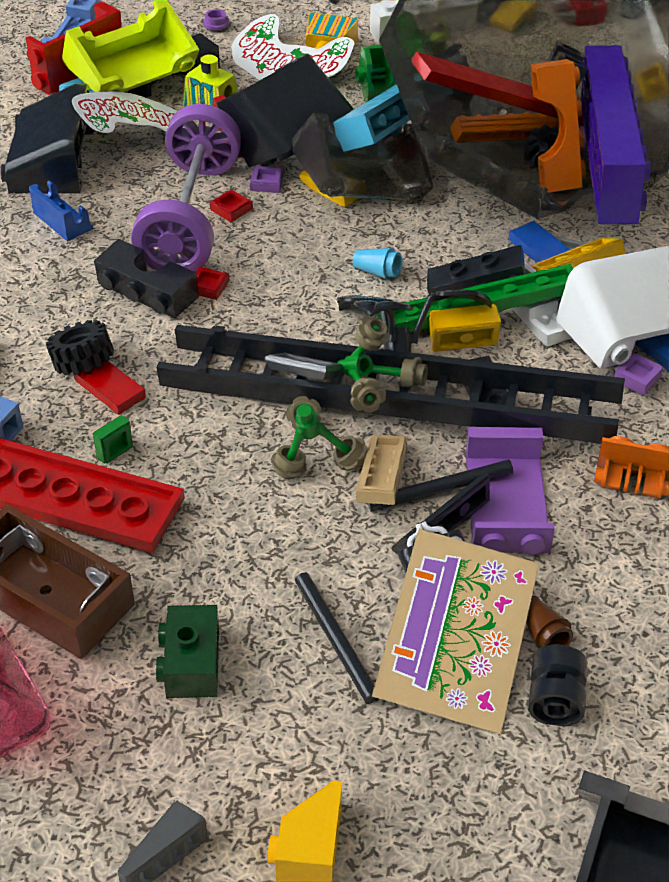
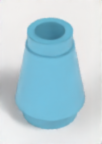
M394 248L357 249L353 255L354 268L387 280L390 277H398L402 269V254L396 252Z

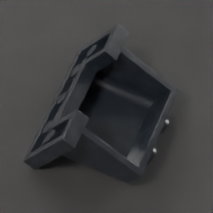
M584 770L578 788L579 798L599 804L576 882H669V804L629 791V785Z

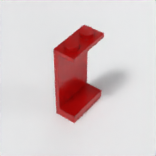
M101 1L94 5L96 19L80 26L84 35L85 32L91 31L94 37L122 28L120 10ZM66 33L45 44L31 36L26 37L27 57L30 61L32 84L36 89L42 90L49 95L58 92L61 84L78 78L68 69L62 59Z

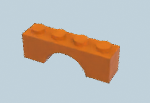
M568 59L531 64L533 96L550 103L556 110L559 118V133L556 141L548 151L538 156L540 187L546 193L582 188V178L586 177V165L580 156V148L584 147V135L582 129H579L578 117L582 116V103L580 98L576 96V86L580 85L579 68Z

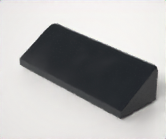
M487 472L481 474L422 522L426 521L430 527H443L447 532L456 529L490 501L489 474ZM413 528L391 547L392 551L397 554L407 548L408 539L416 533L417 528Z

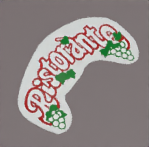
M269 14L251 22L235 38L231 46L235 63L258 80H261L276 72V69L309 53L328 77H331L346 65L353 50L354 41L348 37H341L319 49L283 44L278 38L279 18L275 14Z
M92 92L77 95L72 99V105L80 117L92 129L102 133L113 132L116 122L142 126L150 125L166 132L171 118L177 112L159 102L125 92Z

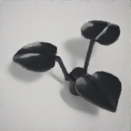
M458 289L432 292L426 299L412 335H409V328L395 327L394 310L413 311L412 305L374 296L347 295L337 297L339 311L356 306L370 317L380 312L381 320L386 324L387 332L390 334V340L384 345V349L410 353L412 344H418L419 333L433 302L448 298L472 299L492 308L490 298L476 291Z

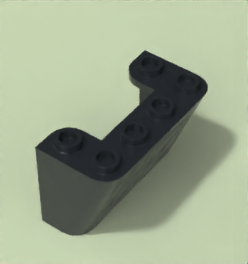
M309 53L294 59L276 69V72L216 103L218 108L230 115L238 125L241 133L240 151L249 168L257 164L266 167L278 159L283 161L295 154V147L298 146L299 149L307 147L315 142L313 136L317 135L319 138L334 130L333 122L355 110Z

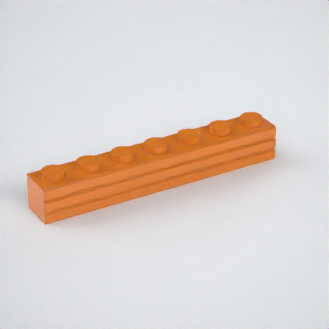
M529 112L523 114L509 113L507 115L492 114L488 116H482L481 114L475 116L460 115L456 117L450 126V130L455 143L521 140L528 138L535 127L540 129L545 123L550 129L558 125L559 131V119L540 113L530 114Z

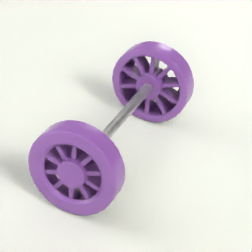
M193 104L183 107L173 115L166 131L165 146L170 158L177 166L188 172L180 201L159 200L146 205L138 213L131 232L132 245L144 250L146 265L156 271L171 261L196 272L198 268L203 267L207 263L212 251L214 231L211 223L201 211L190 205L189 201L198 174L220 175L228 171L235 164L241 147V133L238 125L230 115L217 107L207 104ZM195 120H199V126L195 124ZM206 122L212 123L213 125L211 127L206 126ZM219 128L223 131V132H220V133H216V131H217Z

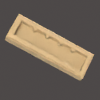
M371 435L356 489V503L395 505L407 453L408 437Z

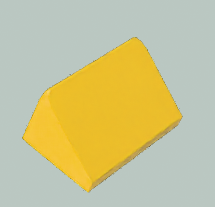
M492 304V308L487 305H478L430 312L431 350L434 352L489 346L498 343L501 319L495 304Z

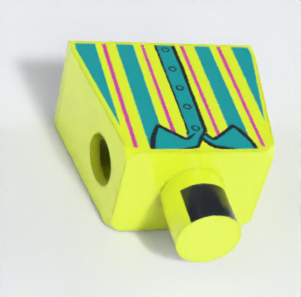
M205 55L201 57V64L187 73L185 77L183 107L193 104L213 106L214 97L221 95L228 97L238 91L235 76L218 68V58L216 56Z

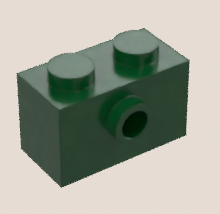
M167 606L166 622L159 623L158 628L159 648L165 649L164 657H157L156 659L157 682H164L166 698L217 697L219 658L218 606Z

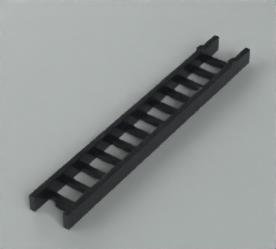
M177 325L174 330L177 348L202 352L194 366L158 362L156 367L160 386L293 404L295 398L306 396L309 400H316L321 408L366 413L364 410L358 411L352 406L350 401L352 398V386L341 384L344 374L341 373L337 378L331 379L330 383L310 381L307 380L308 377L297 375L296 379L274 376L276 370L270 369L268 364H266L262 374L241 372L246 358L265 360V356L271 354L288 353L337 363L339 360L350 356L359 346L226 331L225 326H213L209 329ZM385 349L365 351V355L371 358L374 365L402 368L404 359L420 357L422 364H426L428 367L427 380L438 381L434 396L410 393L411 388L400 386L399 392L386 390L385 401L379 404V409L367 414L468 427L542 428L543 436L599 444L602 443L603 437L611 438L617 436L619 419L591 416L592 406H589V403L592 400L622 404L625 378ZM219 354L235 357L230 369L222 370L209 368L213 355ZM370 373L368 378L378 380L380 374ZM448 383L473 386L470 399L445 398ZM483 387L508 390L505 405L480 402ZM518 391L544 394L542 408L533 409L515 406ZM554 396L580 399L578 414L551 411Z

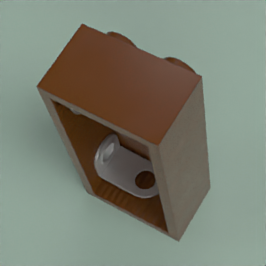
M7 504L0 510V610L82 659L135 605L131 575ZM46 590L51 591V592H50L49 594H47V595H43V594H42V592H44V591H46Z

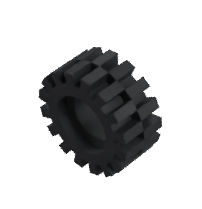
M86 320L84 324H81L80 321L75 323L73 327L65 326L64 331H56L54 333L55 336H50L48 342H46V348L55 371L64 375H70L72 372L74 375H78L82 370H85V372L92 371L91 367L95 366L98 368L102 366L101 362L109 361V356L114 354V348L106 326L98 320L93 323L92 320Z

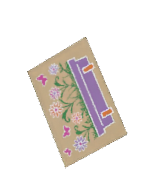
M418 528L372 697L501 734L539 563Z

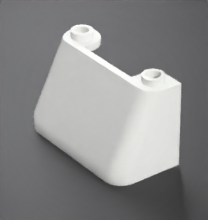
M669 246L587 261L576 266L569 274L555 320L600 369L625 363L630 358L637 340L669 333Z

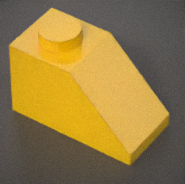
M333 780L281 817L279 835H270L267 858L268 864H275L276 882H333L342 809V781Z

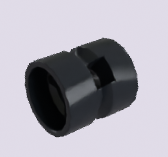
M556 644L539 648L533 654L531 668L532 683L530 685L528 711L531 717L538 722L565 727L577 724L584 718L588 661L585 655L578 649Z

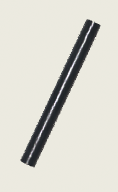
M508 459L398 489L395 505L468 486L484 472L489 474L490 480L513 474L512 463ZM367 503L370 512L395 506Z
M307 572L299 574L295 578V583L366 704L377 701L379 698L372 697L375 686L310 575Z

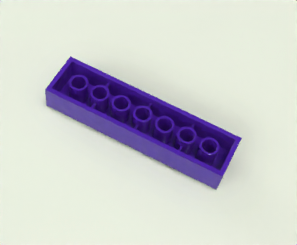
M621 45L585 46L583 63L586 64L587 71L582 79L580 100L582 103V116L598 224H639L640 211H646L647 192L643 191V184L650 180V161H646L647 145H643L644 132L643 129H640V113H637V99L634 98V84H631V70H628V57L623 56Z

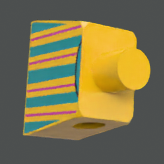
M309 12L306 29L307 47L319 49L341 37L351 38L354 41V46L358 42V18Z

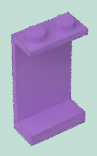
M468 427L466 443L467 470L508 459L513 466V474L490 480V501L470 516L472 544L499 552H524L530 555L551 553L555 527L554 523H548L540 462L543 444L542 428Z

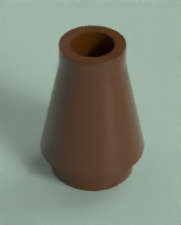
M532 596L526 624L536 647L539 649L547 645L556 644L569 646L573 640L571 623L544 604L539 597Z

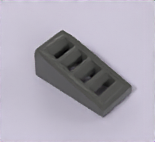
M178 800L173 802L118 869L119 882H152L207 840L205 818Z

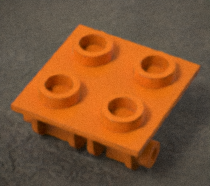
M622 436L602 438L597 467L599 468H596L594 482L601 483L600 487L619 490L622 473L625 472L623 492H627L630 474H635L637 479L634 494H638L641 477L645 476L642 495L661 499V495L669 497V446L658 443L648 446L636 444L629 438Z

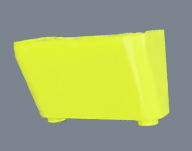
M154 0L152 4L154 10L146 16L144 12L140 13L137 23L96 37L92 35L91 31L85 32L84 35L79 26L66 30L62 59L68 69L85 84H88L94 92H125L179 71L186 72L195 65L199 48L168 0Z

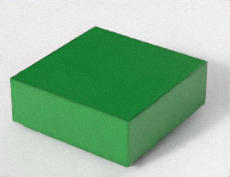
M123 415L118 416L93 432L96 457L104 464H108L133 447L130 421Z

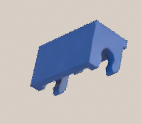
M50 180L47 182L49 191L46 195L42 193L39 185L33 184L29 186L33 213L66 241H70L93 230V225L89 221L88 211L80 205L78 213L58 196L57 186Z

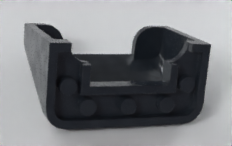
M88 84L71 85L22 108L20 114H16L15 132L6 164L1 165V180L6 182L8 193H30L29 186L33 184L39 185L42 193H48L47 182L50 180L57 186L58 193L80 194L82 181L79 180L78 168H82L81 148L84 135H93L94 129L74 109L72 99L77 95L90 93Z

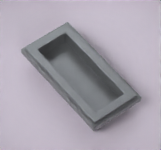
M288 353L265 356V361L272 370L320 380L337 378L343 371L342 364Z

